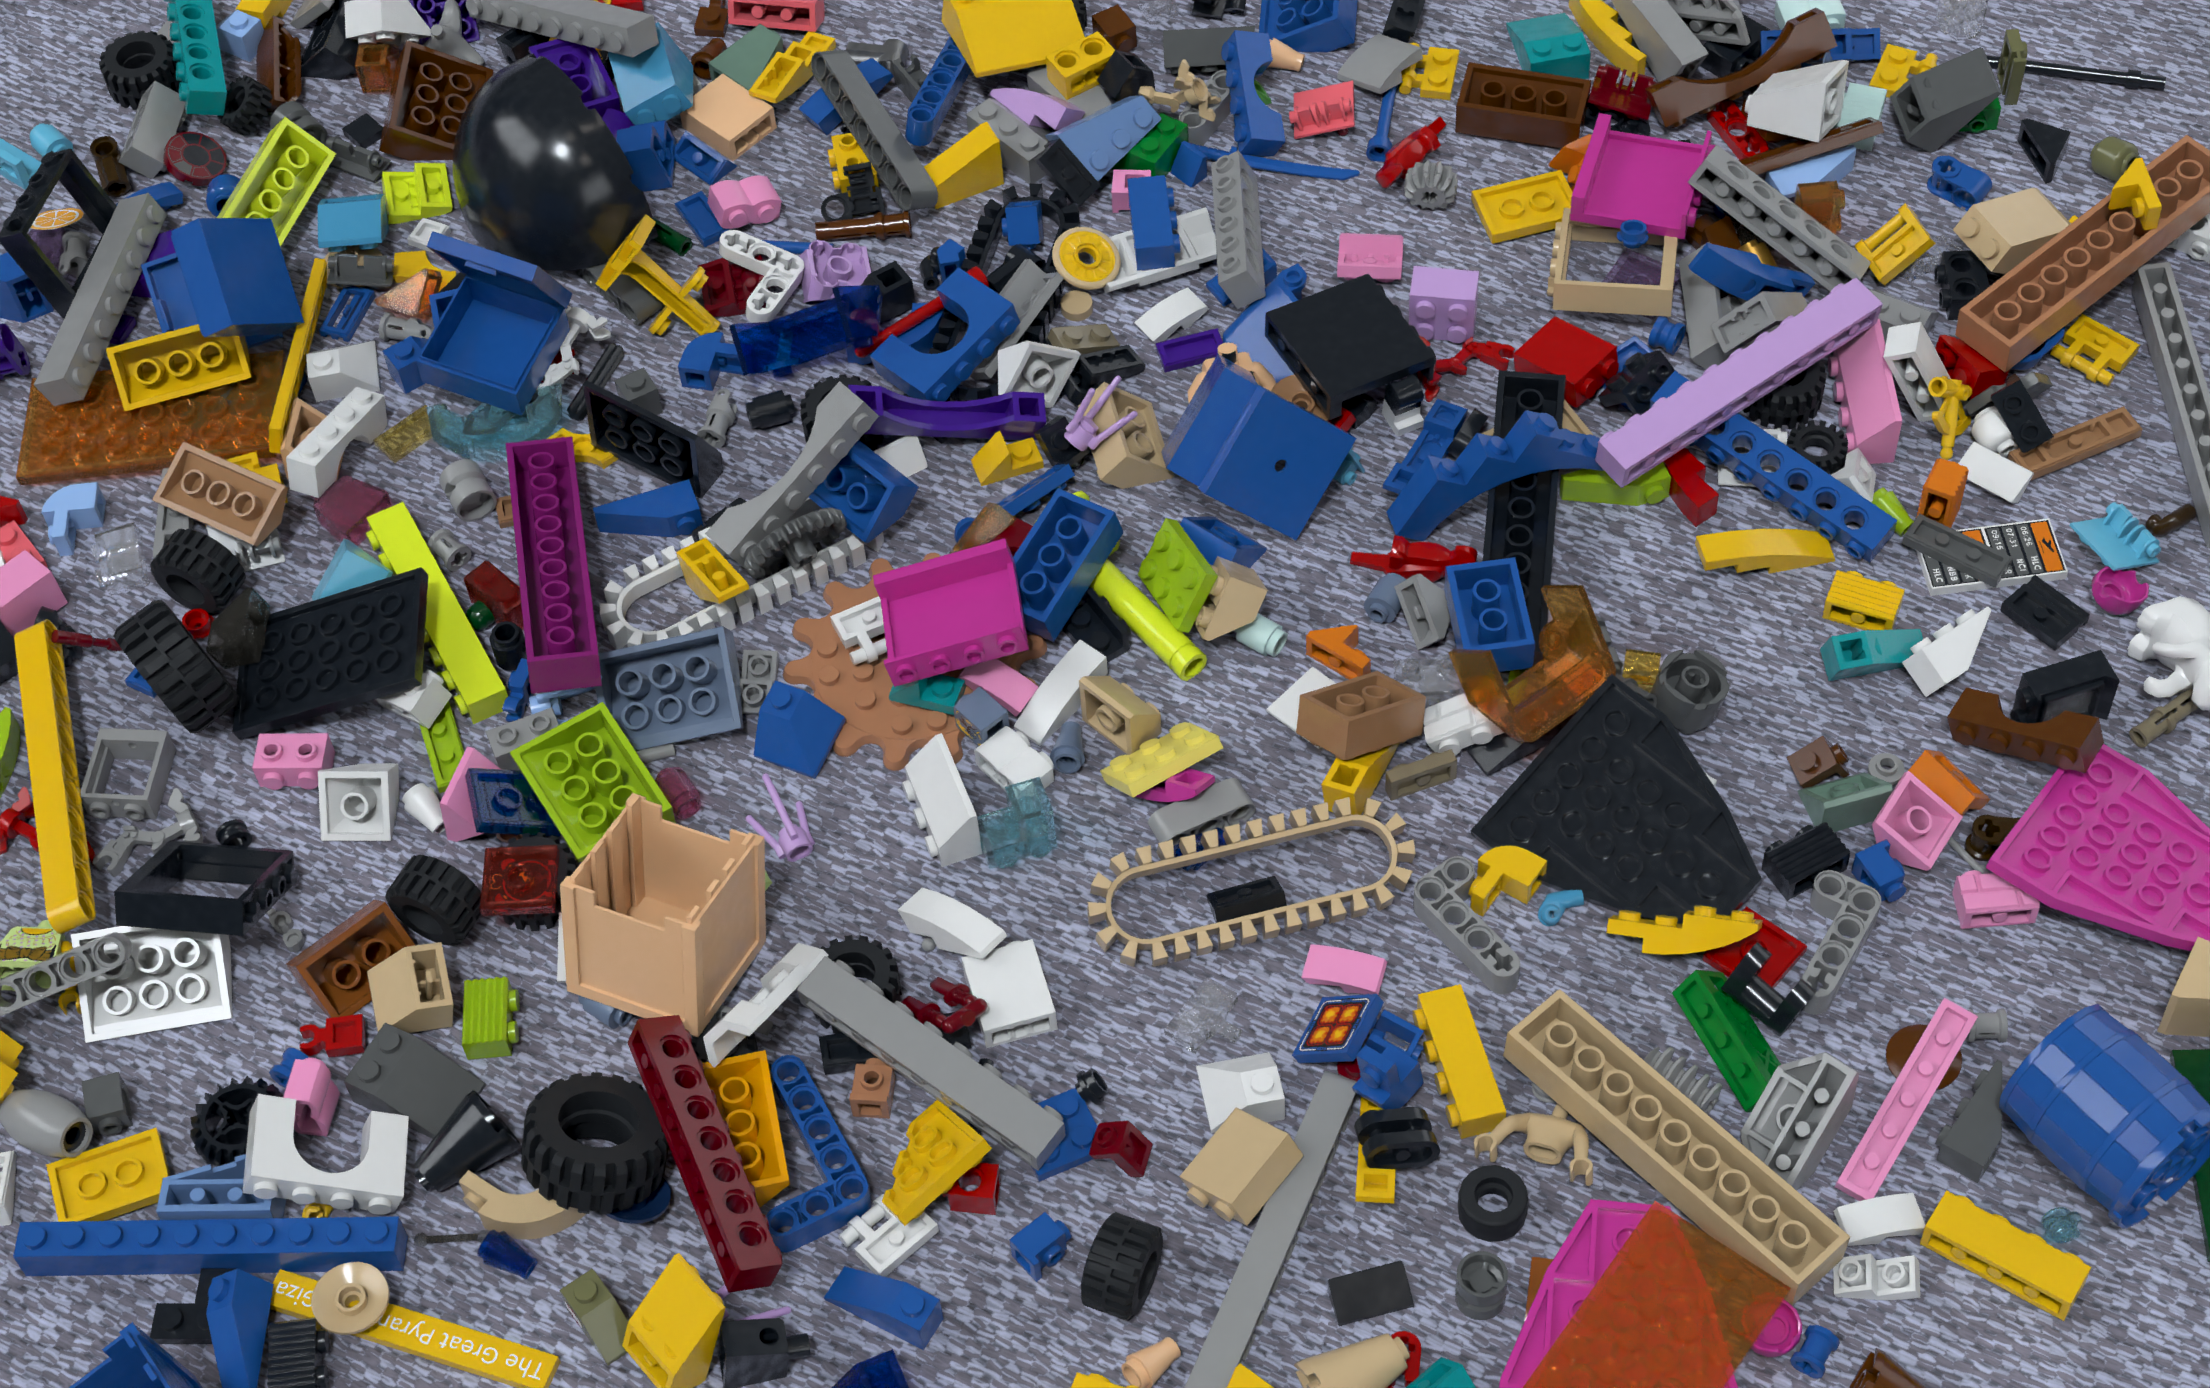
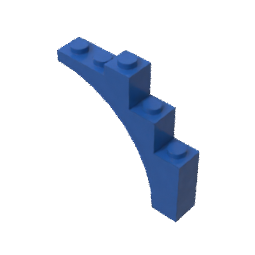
M1525 410L1504 439L1499 436L1476 433L1456 461L1448 458L1442 459L1427 456L1386 511L1397 536L1424 541L1444 519L1460 506L1479 494L1507 481L1532 473L1554 469L1584 468L1603 471L1602 467L1595 461L1600 438L1591 434L1585 435L1572 432L1564 428L1559 429L1553 416L1547 413Z

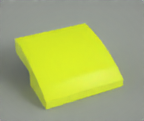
M414 163L413 172L382 171L381 181L385 196L388 224H399L444 215L452 211L453 206L445 163Z

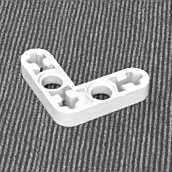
M728 230L721 234L719 254L724 259L764 276L747 299L746 318L756 325L769 324L801 283L805 267L804 261L793 253L738 230ZM764 254L770 259L759 261L754 256ZM770 286H779L783 289V291L779 293L770 292L767 288ZM764 301L766 302V308H762Z

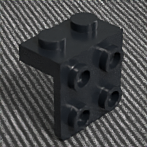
M1661 350L1646 354L1638 352L1628 358L1625 362L1626 367L1621 373L1615 374L1605 383L1606 389L1598 396L1603 405L1608 407L1625 402L1634 415H1642L1650 409V399L1675 371Z

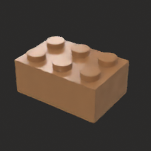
M1379 671L1371 672L1301 694L1296 733L1309 740L1311 744L1333 753L1340 760H1352L1356 756L1368 752H1376L1383 747L1404 743L1408 739L1422 735L1426 696Z

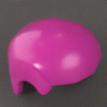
M2105 566L2096 573L2091 583L2094 600L2104 611L2111 615L2130 614L2143 604L2149 594V584H2140L2136 579V572L2134 570L2113 571L2109 566Z
M1763 1296L1744 1307L1740 1321V1330L1744 1342L1756 1354L1764 1357H1779L1794 1349L1800 1342L1802 1322L1798 1311L1786 1300Z

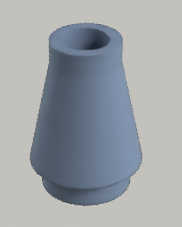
M1068 721L1062 724L1061 732L1050 753V759L1054 764V768L1061 773H1074L1085 762L1081 735L1082 727L1076 722Z

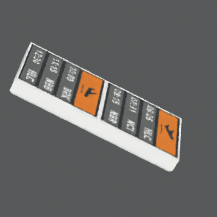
M2049 518L1956 530L2013 557L2011 566L1996 588L2027 584L2034 575L2045 582L2067 578L2068 570ZM1916 551L1930 596L1994 588Z

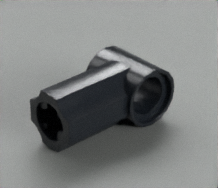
M1016 244L1006 254L1004 263L986 276L989 288L999 294L1025 259H1031L1042 271L1045 268L1046 261L1022 244Z

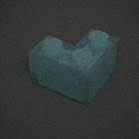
M1040 777L1005 787L1008 807L977 817L981 848L989 870L996 867L1008 868L1019 860L1031 856L1036 858L1043 857L1051 850L1057 849L1053 809Z

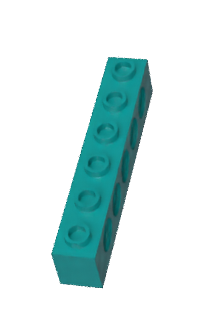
M164 0L169 2L167 4V21H172L170 23V40L175 41L173 43V60L178 61L176 63V80L181 81L179 84V100L185 102L186 114L224 116L227 90L212 0Z

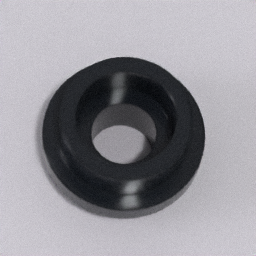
M1093 1068L1087 1072L1082 1070L1077 1073L1078 1083L1075 1084V1088L1081 1098L1087 1103L1090 1101L1096 1105L1104 1101L1103 1097L1109 1093V1089L1100 1074Z

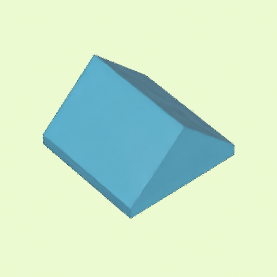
M344 538L315 589L312 600L314 601L391 577L393 572L350 540Z

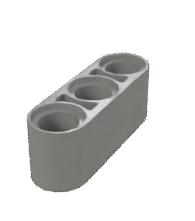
M1227 70L1217 71L1205 83L1211 96L1221 98L1219 104H1208V108L1213 109L1216 115L1213 122L1199 116L1198 104L1191 105L1189 103L1180 113L1179 121L1188 124L1189 143L1203 146L1231 113L1230 90L1226 86Z
M1229 778L1206 788L1193 798L1176 801L1158 809L1148 819V825L1159 843L1173 840L1175 853V849L1179 847L1180 838L1195 834L1197 843L1201 841L1202 832L1217 829V832L1220 833L1227 826L1240 824L1239 820L1241 819L1244 821L1249 820L1254 815L1256 807L1240 781L1236 778Z

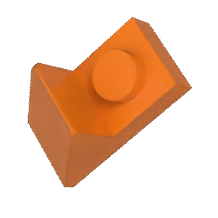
M1591 134L1565 145L1548 164L1549 167L1562 170V172L1568 174L1567 180L1572 192L1592 136Z
M1348 625L1313 630L1306 635V655L1347 679L1371 673V659L1361 650L1354 649L1358 645L1359 626Z

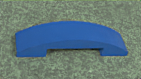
M1437 399L1424 419L1423 430L1402 463L1397 462L1383 483V489L1400 494L1427 456L1446 458L1449 453L1446 450L1461 429L1468 409Z

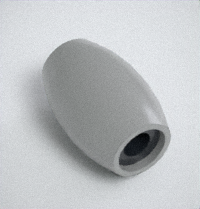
M39 1089L15 1090L4 1099L0 1107V1123L7 1133L23 1147L38 1154L55 1158L76 1157L85 1151L92 1139L93 1127L85 1114L72 1102L52 1092Z

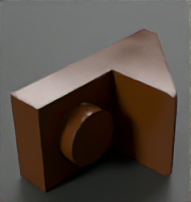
M1706 213L1696 219L1694 227H1688L1685 239L1696 250L1707 242L1739 250L1741 247L1733 223L1728 216L1715 222Z

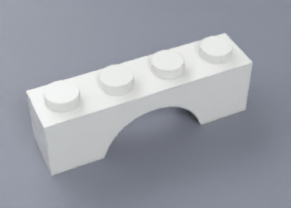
M355 387L286 457L290 490L319 498L336 481L339 462L348 444L353 439L371 444L386 428L385 396L367 389Z

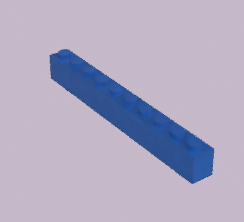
M399 1216L20 1222L13 1258L25 1276L200 1274L201 1268H239L247 1273H278L280 1269L288 1272H328L338 1265L349 1262L367 1263L379 1271H403L408 1235Z

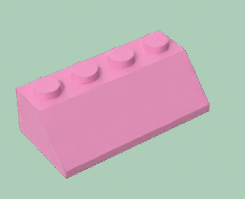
M1878 319L1875 325L1836 349L1833 357L1828 358L1829 376H1835L1836 380L1833 384L1834 401L1841 404L1838 411L1840 427H1846L1847 433L1844 434V438L1848 440L1847 453L1859 448L1869 464L1894 462L1902 425V416L1892 372L1883 357L1885 341L1880 319Z

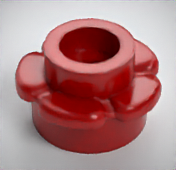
M199 608L188 611L182 618L183 625L195 639L208 637L215 626L214 618L208 615L205 610Z

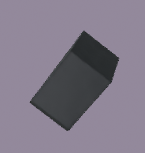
M2027 118L2021 121L2017 141L2045 184L2052 182L2066 153L2071 132Z

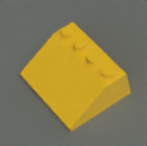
M943 0L941 21L976 78L1046 64L1047 55L1085 37L1072 0Z

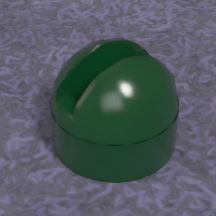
M480 600L471 605L465 614L475 630H484L495 622V617L490 609Z

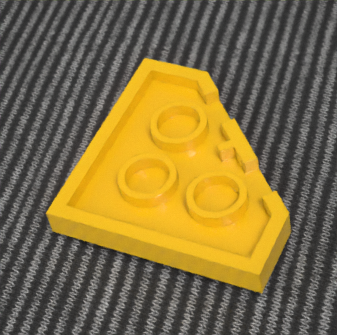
M938 1100L909 1124L906 1136L909 1138L906 1150L899 1152L892 1171L893 1176L896 1178L893 1188L886 1190L882 1199V1203L889 1212L904 1226L922 1215L930 1203L939 1195L949 1191L956 1180L970 1168L977 1166L992 1149L980 1134Z

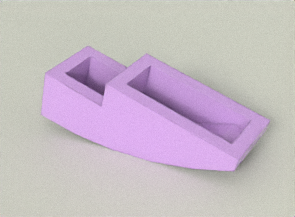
M1000 88L992 89L990 93L993 98L1031 126L1046 129L1051 126L1055 130H1060L1077 120H1081L1085 111L1061 98L1030 90Z

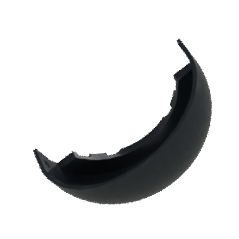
M529 54L507 65L490 77L469 102L459 123L454 141L453 178L456 196L468 229L474 238L486 249L537 265L542 270L565 271L593 267L608 262L612 254L645 214L652 219L653 216L643 191L631 182V174L634 172L626 156L595 108L592 110L587 109L581 99L583 92L559 67L543 56L536 58L535 54ZM655 225L645 243L658 237Z

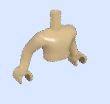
M1558 1103L1551 1115L1530 1112L1510 1115L1504 1118L1490 1134L1483 1133L1474 1139L1475 1158H1478L1482 1151H1490V1162L1497 1160V1145L1512 1132L1527 1134L1523 1145L1525 1154L1532 1160L1544 1164H1559L1568 1149L1574 1146V1159L1570 1162L1569 1166L1570 1182H1574V1178L1577 1175L1583 1174L1586 1175V1186H1591L1593 1183V1164L1588 1159L1589 1139L1587 1132L1582 1125L1567 1120L1569 1113Z

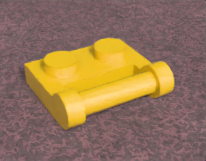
M1906 203L1898 209V214L1865 241L1861 239L1854 245L1857 251L1871 262L1869 268L1884 286L1936 244L1919 221L1917 215Z

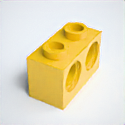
M1097 31L1047 55V78L1064 98L1068 100L1100 84L1097 79L1115 49Z

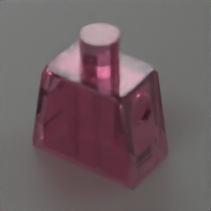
M347 475L342 476L319 498L311 496L315 500L313 508L319 524L338 542L342 543L345 538L357 546L367 538L366 532L370 531L366 517L393 506L387 491Z

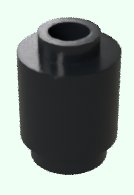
M782 390L754 397L752 402L745 403L752 429L760 427L762 430L790 422V414L795 413L791 395H784Z
M505 621L498 623L492 629L489 639L496 663L504 670H516L521 658L527 659L524 633L513 622Z

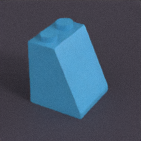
M659 22L655 23L659 42L656 46L634 57L608 51L624 113L634 125L662 120L667 121L693 106V65Z

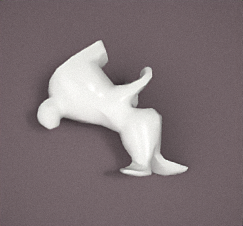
M2181 596L2146 607L2138 618L2136 625L2141 631L2130 641L2127 648L2128 656L2139 661L2158 659L2163 665L2174 670V672L2168 678L2162 680L2148 677L2144 682V690L2148 694L2160 698L2171 697L2180 692L2193 689V703L2201 710H2210V612L2198 601Z

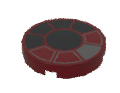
M189 131L178 133L169 139L164 149L163 162L167 170L176 179L182 182L185 180L193 182L192 185L206 186L213 178L223 174L226 168V154L213 138L202 133Z

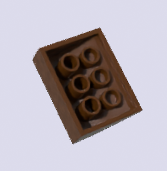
M406 40L395 67L379 151L408 161L453 160L454 141L461 118L475 93L493 76L494 70Z

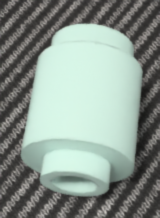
M1259 613L1254 622L1234 630L1237 633L1236 640L1264 656L1269 654L1276 657L1283 649L1288 634L1282 630L1281 625Z

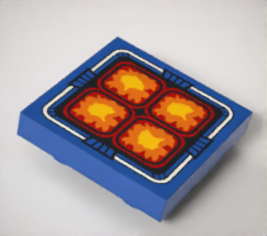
M1377 994L1322 997L1292 1056L1298 1063L1354 1061L1357 1058L1356 1055L1362 1049L1370 1029L1377 1023V1016L1384 1001Z

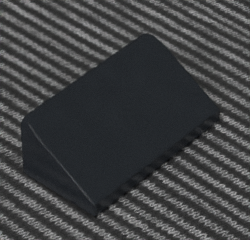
M1275 876L1211 892L1206 895L1215 923L1287 906L1284 890Z
M1402 1261L1328 1280V1295L1339 1326L1414 1307L1408 1278Z

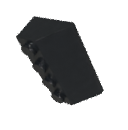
M335 0L331 8L319 16L301 58V77L342 80L349 73L351 75L355 74L361 66L362 60L359 59L360 55L369 45H359L358 40L346 39L344 2L352 0Z

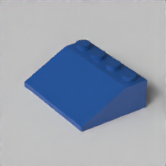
M1262 0L1259 33H1268L1269 39L1273 40V38H1276L1298 52H1330L1343 48L1355 42L1358 0Z

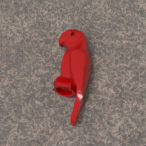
M1441 116L1428 126L1425 125L1402 139L1385 154L1384 165L1377 171L1375 177L1382 188H1389L1398 178L1405 179L1408 169L1413 168L1415 162L1422 163L1426 154L1435 151L1441 146L1436 135L1447 125Z
M1394 535L1391 552L1387 555L1353 551L1350 564L1383 571L1385 574L1396 573L1405 579L1416 574H1422L1431 582H1435L1445 577L1446 566L1477 562L1478 552L1476 549L1464 545L1455 546V550L1450 551L1437 543H1410L1403 536Z

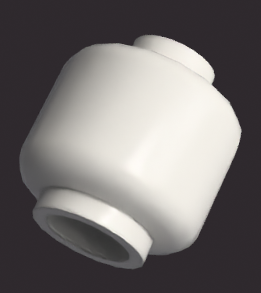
M1995 406L1988 407L1976 415L1971 432L1977 443L2003 457H2007L2010 451L2018 448L2017 442Z

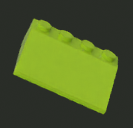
M604 702L510 751L514 762L578 862H582L607 829L626 807L627 799L632 793L646 797L647 801L662 805V818L676 823L672 806Z

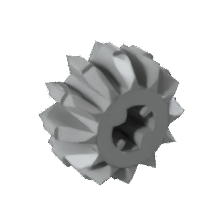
M1427 159L1425 164L1415 162L1414 167L1409 168L1405 176V197L1410 199L1411 205H1420L1421 210L1426 207L1431 208L1433 211L1436 207L1446 208L1448 203L1454 202V197H1456L1457 174L1452 172L1451 166H1442L1441 161L1431 163Z

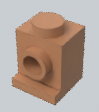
M870 1058L866 1060L865 1064H856L852 1093H850L849 1098L853 1117L890 1119L896 1079L894 1069L879 1058Z

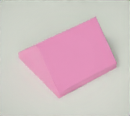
M26 550L0 567V622L13 638L16 633L34 625L37 614L42 606L58 611L68 603L52 572Z
M468 746L439 803L447 840L455 842L484 834V831H477L467 777L510 779L511 777L475 748ZM488 782V786H495L494 783ZM475 791L478 792V794L475 795L482 796L481 794H479L481 793V791ZM490 792L492 794L490 796H497L495 795L496 793Z
M1907 771L1903 774L1873 821L1872 828L1876 844L1886 839L1891 844L1889 854L1892 858H1896L1903 865L1928 871L1934 865L1963 816L1911 772Z

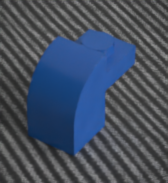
M722 332L707 333L692 340L686 346L678 365L682 387L713 391L720 372L751 376L754 369L751 347L725 343Z
M1365 1045L1356 1055L1361 1077L1353 1085L1352 1089L1356 1094L1383 1110L1401 1108L1424 1083L1419 1062L1391 1045H1388L1381 1054Z

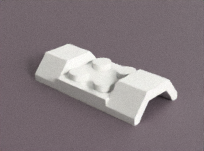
M1207 208L1177 216V230H1172L1173 234H1179L1180 253L1175 254V267L1137 271L1132 230L1110 236L1109 238L1116 245L1120 255V269L1116 278L1112 282L1106 283V286L1103 287L1105 293L1137 283L1141 287L1199 269V264L1217 259L1216 236L1212 229ZM1090 255L1091 262L1094 263V258Z
M797 943L761 978L763 988L749 1001L741 1000L703 1037L709 1063L713 1067L717 1066L746 1036H750L808 977L823 957H827L828 954L823 949Z

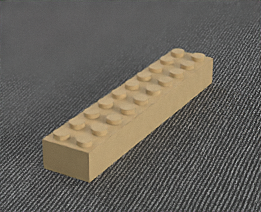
M1561 989L1557 990L1507 1033L1503 1056L1781 1299L1786 1300L1793 1306L1843 1259L1851 1236Z

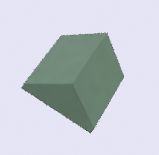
M1865 772L1798 790V794L1814 827L1827 822L1833 832L1874 821L1893 792L1891 783Z

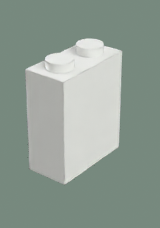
M1033 939L1023 942H1010L1004 947L993 949L983 959L971 956L962 957L964 976L970 989V994L987 1002L986 1012L977 1018L986 1048L1058 1029L1056 1011Z

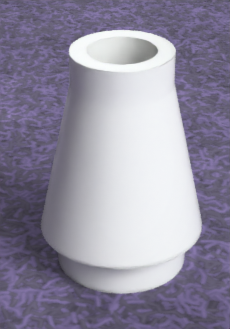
M424 783L411 787L402 798L405 804V811L426 826L434 835L440 834L445 830L440 802L434 789L427 787Z

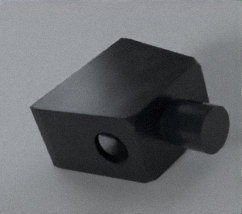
M781 1318L722 1321L718 1356L723 1388H738L787 1377L788 1361L790 1359L810 1357L808 1334L786 1336L784 1320Z

